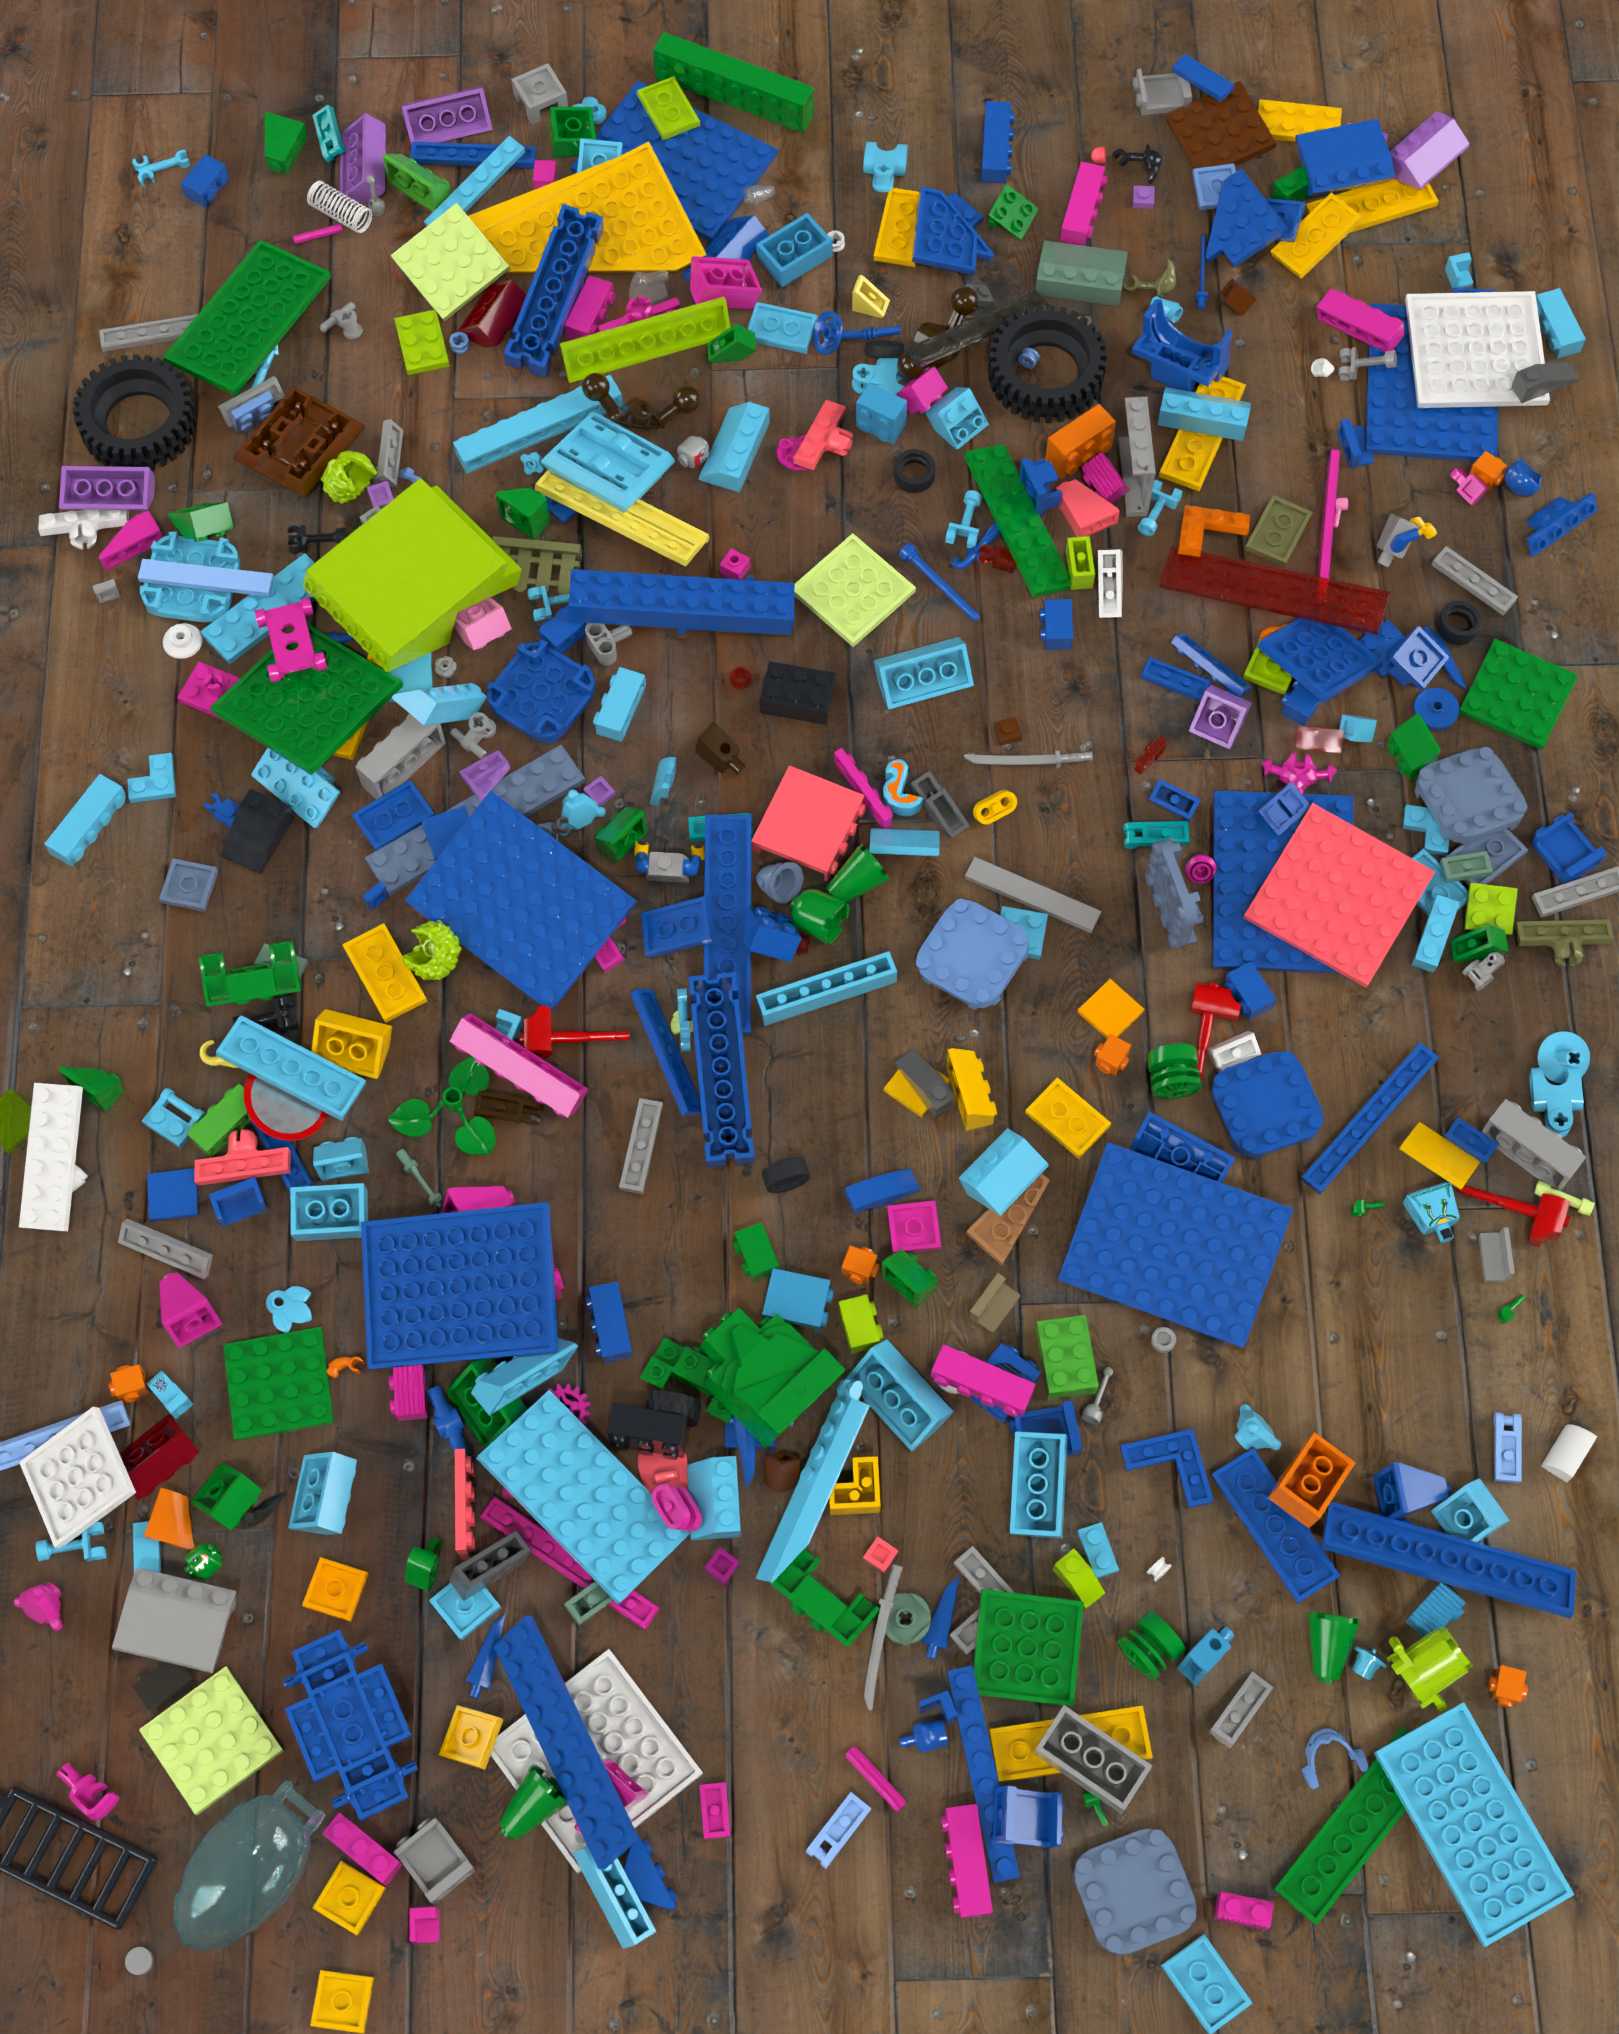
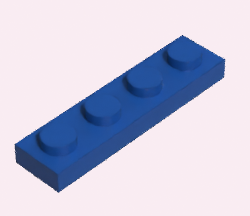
M1187 634L1176 635L1171 643L1176 646V650L1180 654L1190 657L1195 666L1209 672L1210 677L1214 681L1224 684L1229 693L1241 697L1247 695L1253 688Z

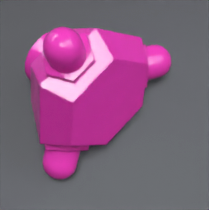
M47 1582L44 1585L41 1584L29 1588L14 1599V1605L17 1608H23L25 1614L36 1622L50 1624L54 1631H59L63 1627L59 1613L61 1592L52 1583Z

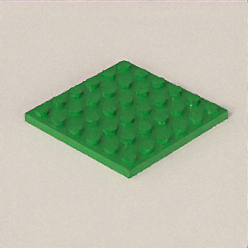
M307 624L314 653L323 652L327 670L318 671V669L313 670L312 667L284 674L285 678H281L279 682L272 683L267 665L276 663L272 649L210 708L213 714L312 775L392 698L393 694H396L403 687L400 679ZM291 643L287 645L286 649L295 650L298 644Z

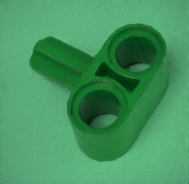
M431 1538L425 1549L416 1546L412 1549L406 1564L405 1583L428 1592L432 1589L438 1573L439 1553L443 1548V1542L439 1538Z

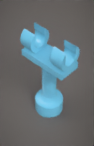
M1155 479L1151 500L1156 503L1148 518H1142L1138 525V530L1146 536H1152L1157 529L1155 521L1162 508L1167 506L1175 510L1181 500L1182 490L1175 488L1171 496L1160 492L1163 482Z
M973 490L966 491L963 500L966 504L962 523L961 525L949 523L945 538L946 543L954 544L956 535L968 537L967 548L976 546L979 529L970 527L975 507H979L982 501V495L979 492Z
M545 585L530 588L527 592L529 600L542 597L545 607L533 611L534 621L552 618L551 605L569 602V593L547 597Z
M96 1522L82 1532L81 1540H71L60 1548H55L48 1540L36 1541L38 1561L50 1560L53 1553L73 1551L81 1548L84 1551V1559L87 1562L107 1558L104 1547L91 1548L90 1536L104 1534V1525L102 1522Z

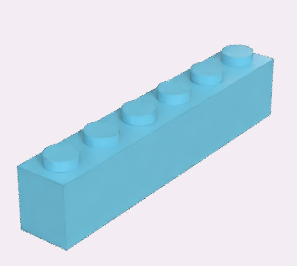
M888 951L756 995V1007L763 1025L767 1026L897 983V970Z

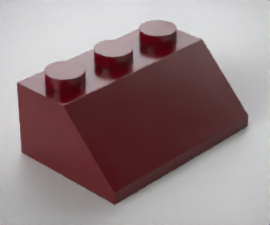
M513 280L490 285L457 332L465 333L470 341L482 347L497 346L503 340L505 331L513 326L514 318L520 313L527 295Z
M168 1414L119 1454L136 1491L134 1496L139 1501L143 1497L149 1496L160 1483L169 1480L180 1467L192 1462L199 1451L172 1416Z

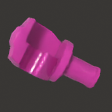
M69 1763L61 1767L64 1770L63 1772L58 1770L56 1776L71 1788L69 1798L72 1803L89 1819L99 1820L104 1818L118 1803L120 1796L115 1792L107 1793L101 1799L97 1798V1795L101 1791L106 1790L108 1786L104 1783H95L96 1778L92 1774L82 1777Z

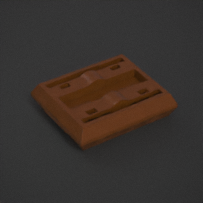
M292 387L239 449L233 459L306 498L320 482L328 462L332 459H337L341 452H345L365 426L336 408Z

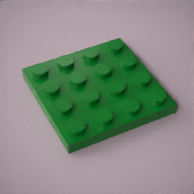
M1494 639L1460 708L1459 714L1543 750L1578 674Z
M322 1327L223 1344L233 1434L236 1442L335 1424L329 1376L326 1372L328 1367Z
M981 1589L973 1670L979 1695L1074 1706L1084 1602Z

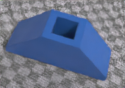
M639 1837L631 1845L624 1872L641 1903L673 1912L677 1909L674 1903L678 1901V1898L671 1886L665 1887L662 1878L666 1877L659 1862L653 1864L649 1855L654 1852L647 1839L641 1841Z

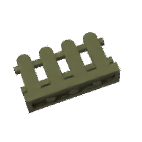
M492 537V540L522 568L518 585L514 586L516 593H526L528 585L536 587L545 585L547 595L550 587L558 588L559 595L570 592L571 569L579 568L580 562L576 560H582L580 544ZM531 564L539 565L537 579L529 578ZM553 566L561 567L559 581L551 580Z

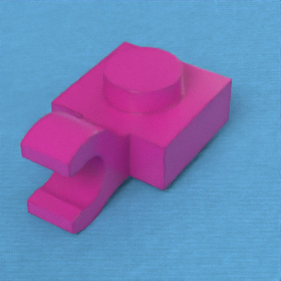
M1455 468L1450 474L1460 484L1456 491L1470 505H1475L1489 489L1475 474L1470 473L1468 476L1461 468L1459 470Z

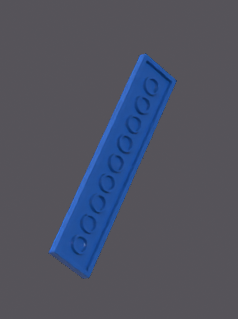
M705 815L704 896L709 899L714 942L704 944V975H707L708 980H717V974L736 972L738 998L733 1000L739 999L742 1036H751V951L748 950L743 941L746 910L748 906L751 907V815ZM717 998L712 999L713 1004L718 1003Z
M1330 1502L1326 1508L1321 1549L1569 1619L1574 1614L1576 1570L1334 1502Z
M524 1616L494 1648L559 1787L567 1800L566 1802L597 1868L606 1869L634 1844L639 1837L533 1617Z

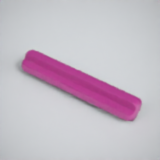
M854 1746L848 1750L846 1758L895 1811H900L905 1806L906 1800L857 1747Z

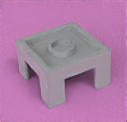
M549 64L511 79L513 95L517 102L521 98L526 106L527 118L532 125L541 121V109L558 103V107H568L567 92Z

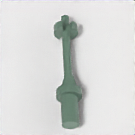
M404 1149L399 1150L396 1155L403 1163V1169L406 1173L411 1172L429 1194L428 1203L431 1206L437 1205L438 1208H441L443 1206L440 1202L442 1200L441 1194H434L417 1170L418 1163L412 1160Z

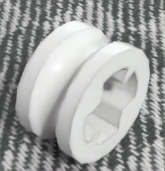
M831 231L827 234L833 241L838 239L837 244H833V252L841 251L845 246L843 233Z
M1162 1557L1147 1573L1149 1575L1152 1574L1154 1576L1153 1580L1157 1582L1172 1565L1166 1564L1165 1558Z

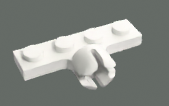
M78 510L54 514L48 513L39 515L38 530L40 536L70 533L69 539H71L70 542L74 547L83 550L84 543H87V549H90L96 543L97 531L103 528L124 526L129 520V510Z

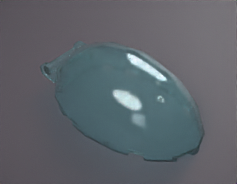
M285 1781L282 1783L272 1797L267 1794L260 1795L247 1803L243 1802L233 1808L234 1810L224 1820H220L206 1834L186 1865L182 1876L184 1881L179 1893L176 1892L174 1900L173 1924H175L179 1932L180 1941L183 1945L202 1952L228 1946L257 1931L289 1899L304 1873L311 1850V1835L325 1817V1813L322 1810H316L292 1788L293 1784L291 1782ZM286 1797L310 1818L307 1823L282 1803Z

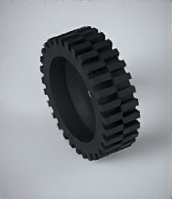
M1039 305L1036 312H1033L1031 307L1025 308V315H1022L1021 311L1016 312L1014 320L1008 317L1005 325L1001 324L998 328V333L995 332L990 346L988 378L989 382H991L992 392L996 391L995 397L997 400L1003 399L1002 406L1006 409L1012 406L1011 413L1014 415L1021 411L1022 418L1028 420L1029 415L1034 416L1033 422L1039 423L1040 417L1045 418V423H1052V417H1056L1057 422H1063L1064 415H1067L1069 420L1075 418V411L1079 415L1085 412V406L1090 408L1093 405V399L1096 400L1098 398L1099 391L1102 390L1107 362L1105 341H1101L1102 335L1100 331L1095 333L1096 326L1093 323L1087 326L1088 318L1085 316L1077 319L1078 312L1074 310L1069 315L1066 314L1067 308L1061 307L1060 312L1055 311V305H1049V310H1044L1043 305ZM1053 346L1066 351L1074 359L1078 367V378L1075 382L1061 388L1044 389L1032 386L1021 380L1015 374L1014 368L1024 348Z
M133 354V360H129L127 355L121 356L122 362L118 363L115 358L110 359V366L106 367L102 363L99 365L100 372L97 373L93 369L89 373L91 380L87 378L82 380L84 388L78 387L76 391L78 397H74L73 400L75 405L73 407V418L84 445L90 455L93 454L96 461H102L105 467H110L111 464L112 467L148 466L153 471L156 470L154 464L160 463L161 467L166 466L165 459L170 458L172 462L177 459L175 452L178 451L182 454L185 451L183 443L190 445L192 441L190 435H195L196 432L194 425H197V411L186 380L183 376L181 377L177 369L173 370L170 363L167 362L164 365L160 358H156L153 362L152 357L149 355H145L144 360H141L139 354ZM130 396H152L161 400L169 409L170 415L165 423L156 431L144 437L120 439L110 436L107 432L106 422L110 411L118 402Z

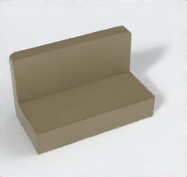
M999 1273L994 1277L969 1314V1318L991 1334L995 1333L1020 1298V1294L1005 1284L1006 1278Z

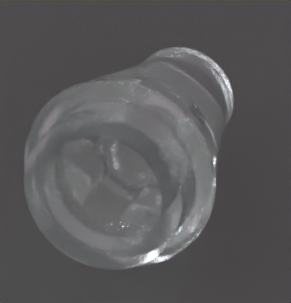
M772 184L750 185L742 191L744 203L752 207L775 196Z

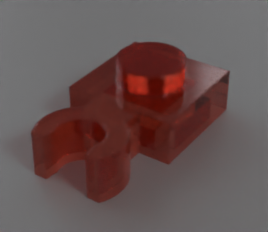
M986 544L980 546L978 550L981 553L978 558L979 562H992V568L1009 573L1015 571L1016 562L1009 549L997 545L994 550Z
M1162 736L1156 741H1150L1144 749L1145 754L1135 762L1137 766L1134 770L1140 775L1143 774L1148 766H1151L1166 751L1168 741Z

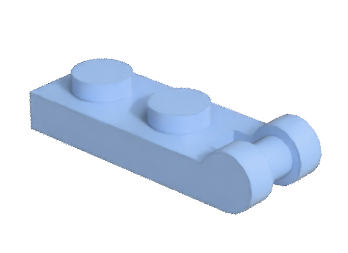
M1495 1412L1493 1418L1494 1481L1520 1483L1522 1481L1521 1414L1506 1416L1501 1412ZM1504 1425L1511 1426L1512 1431H1504Z
M850 1792L810 1844L806 1853L811 1857L814 1855L821 1861L820 1864L827 1869L869 1814L871 1808ZM824 1841L832 1846L828 1853L820 1847Z

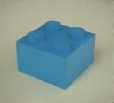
M868 383L856 402V427L864 433L877 436L881 441L895 444L906 426L907 400Z

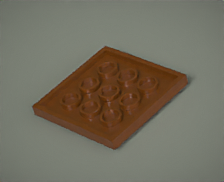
M1241 81L1233 83L1234 90L1222 102L1210 95H1206L1165 114L1167 124L1193 169L1234 164L1236 166L1276 148V141Z

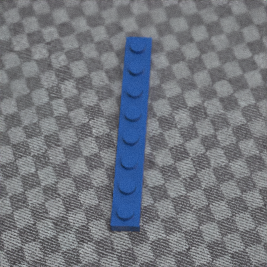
M1419 1043L1303 1175L1301 1180L1320 1195L1436 1063L1439 1056L1422 1043Z
M973 1666L946 1671L954 1707L958 1715V1726L978 1808L993 1882L1020 1877L1013 1844L993 1842L995 1788L1000 1786Z

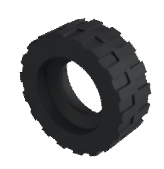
M658 1390L648 1393L645 1409L687 1416L689 1427L692 1428L697 1426L699 1422L702 1404L697 1399L682 1393Z

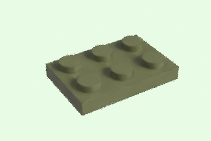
M1273 495L1248 540L1245 550L1282 567H1286L1313 512Z

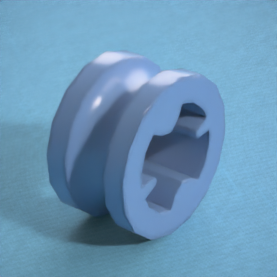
M456 332L451 335L449 340L451 350L456 354L467 352L470 347L468 336L463 332Z
M1024 348L1018 357L1019 363L1028 369H1033L1036 366V362L1040 359L1039 354L1031 348Z

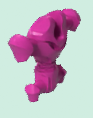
M1292 753L1282 767L1272 764L1271 759H1266L1262 762L1265 771L1264 777H1268L1269 773L1278 775L1279 780L1286 783V785L1292 782L1301 794L1304 793L1303 790L1316 784L1317 779H1328V783H1332V778L1337 772L1333 765H1328L1327 770H1316V766L1312 763L1311 757L1306 754L1305 761H1296V753Z

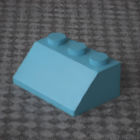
M1007 1128L959 1177V1180L968 1196L1001 1216L1049 1165L1023 1137Z
M335 1452L304 1455L288 1529L325 1535L342 1534L346 1522L347 1506L351 1498L352 1482L356 1474V1459Z
M736 1456L713 1457L687 1465L688 1491L702 1513L701 1526L696 1531L690 1532L691 1541L741 1537Z

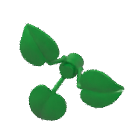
M473 1056L460 1062L451 1071L449 1076L450 1088L444 1091L443 1100L439 1101V1105L431 1114L427 1103L420 1099H411L401 1104L388 1117L390 1124L401 1134L409 1137H422L432 1129L430 1119L434 1118L442 1107H445L450 1112L458 1111L465 1125L460 1127L455 1135L456 1144L461 1151L470 1155H489L495 1147V1133L490 1122L483 1117L477 1116L468 1123L462 1109V1095L464 1093L469 1096H478V1091H485L489 1085V1074L486 1067L477 1063Z

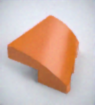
M160 1488L144 1536L148 1539L170 1544L173 1547L191 1551L195 1544L193 1543V1526L189 1514V1498L177 1492Z

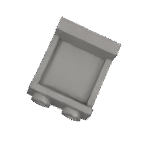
M1137 69L1136 77L1132 79L1133 90L1137 91L1135 96L1136 107H1140L1141 115L1168 113L1192 102L1190 83L1175 73L1142 76L1141 69Z
M428 1818L417 1827L418 1832L411 1838L408 1835L396 1844L397 1849L393 1853L414 1878L430 1903L435 1905L476 1870L439 1820L434 1818L431 1821Z

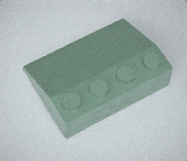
M1044 240L1035 295L1119 306L1128 252Z

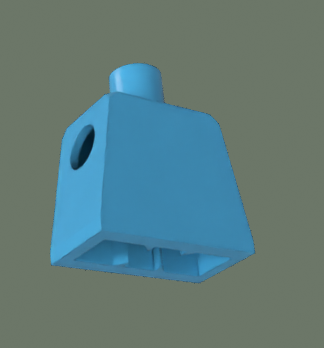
M1222 1626L1218 1631L1211 1629L1187 1654L1177 1669L1197 1686L1231 1648L1229 1642L1234 1638V1634L1225 1626Z

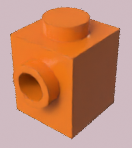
M1485 451L1473 464L1470 473L1475 474L1490 491L1495 485L1499 486L1504 481V472L1507 465L1500 458L1494 457Z
M1110 1034L1105 1044L1100 1043L1094 1053V1056L1097 1057L1095 1065L1098 1066L1101 1072L1105 1074L1111 1073L1116 1076L1119 1070L1124 1071L1129 1063L1130 1058L1127 1056L1129 1055L1131 1044Z
M849 1246L841 1267V1275L849 1277L850 1281L857 1284H863V1282L869 1284L871 1277L876 1278L880 1268V1264H877V1255L874 1254V1251L865 1247L859 1249Z
M139 1364L135 1366H121L116 1369V1372L110 1373L112 1379L108 1383L112 1396H116L122 1402L132 1403L139 1400L140 1396L150 1394L149 1386L146 1384L145 1371Z
M1500 1665L1496 1668L1495 1675L1491 1676L1489 1680L1488 1691H1491L1490 1699L1497 1701V1705L1505 1708H1513V1706L1521 1703L1522 1700L1526 1699L1528 1685H1525L1527 1672Z

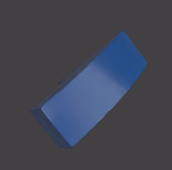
M905 1169L876 1176L845 1187V1196L853 1214L856 1215L870 1208L876 1207L878 1209L920 1191V1187L912 1170Z

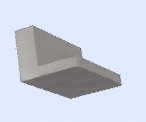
M1503 1227L1499 1233H1480L1478 1240L1484 1283L1509 1282L1515 1274L1509 1227Z

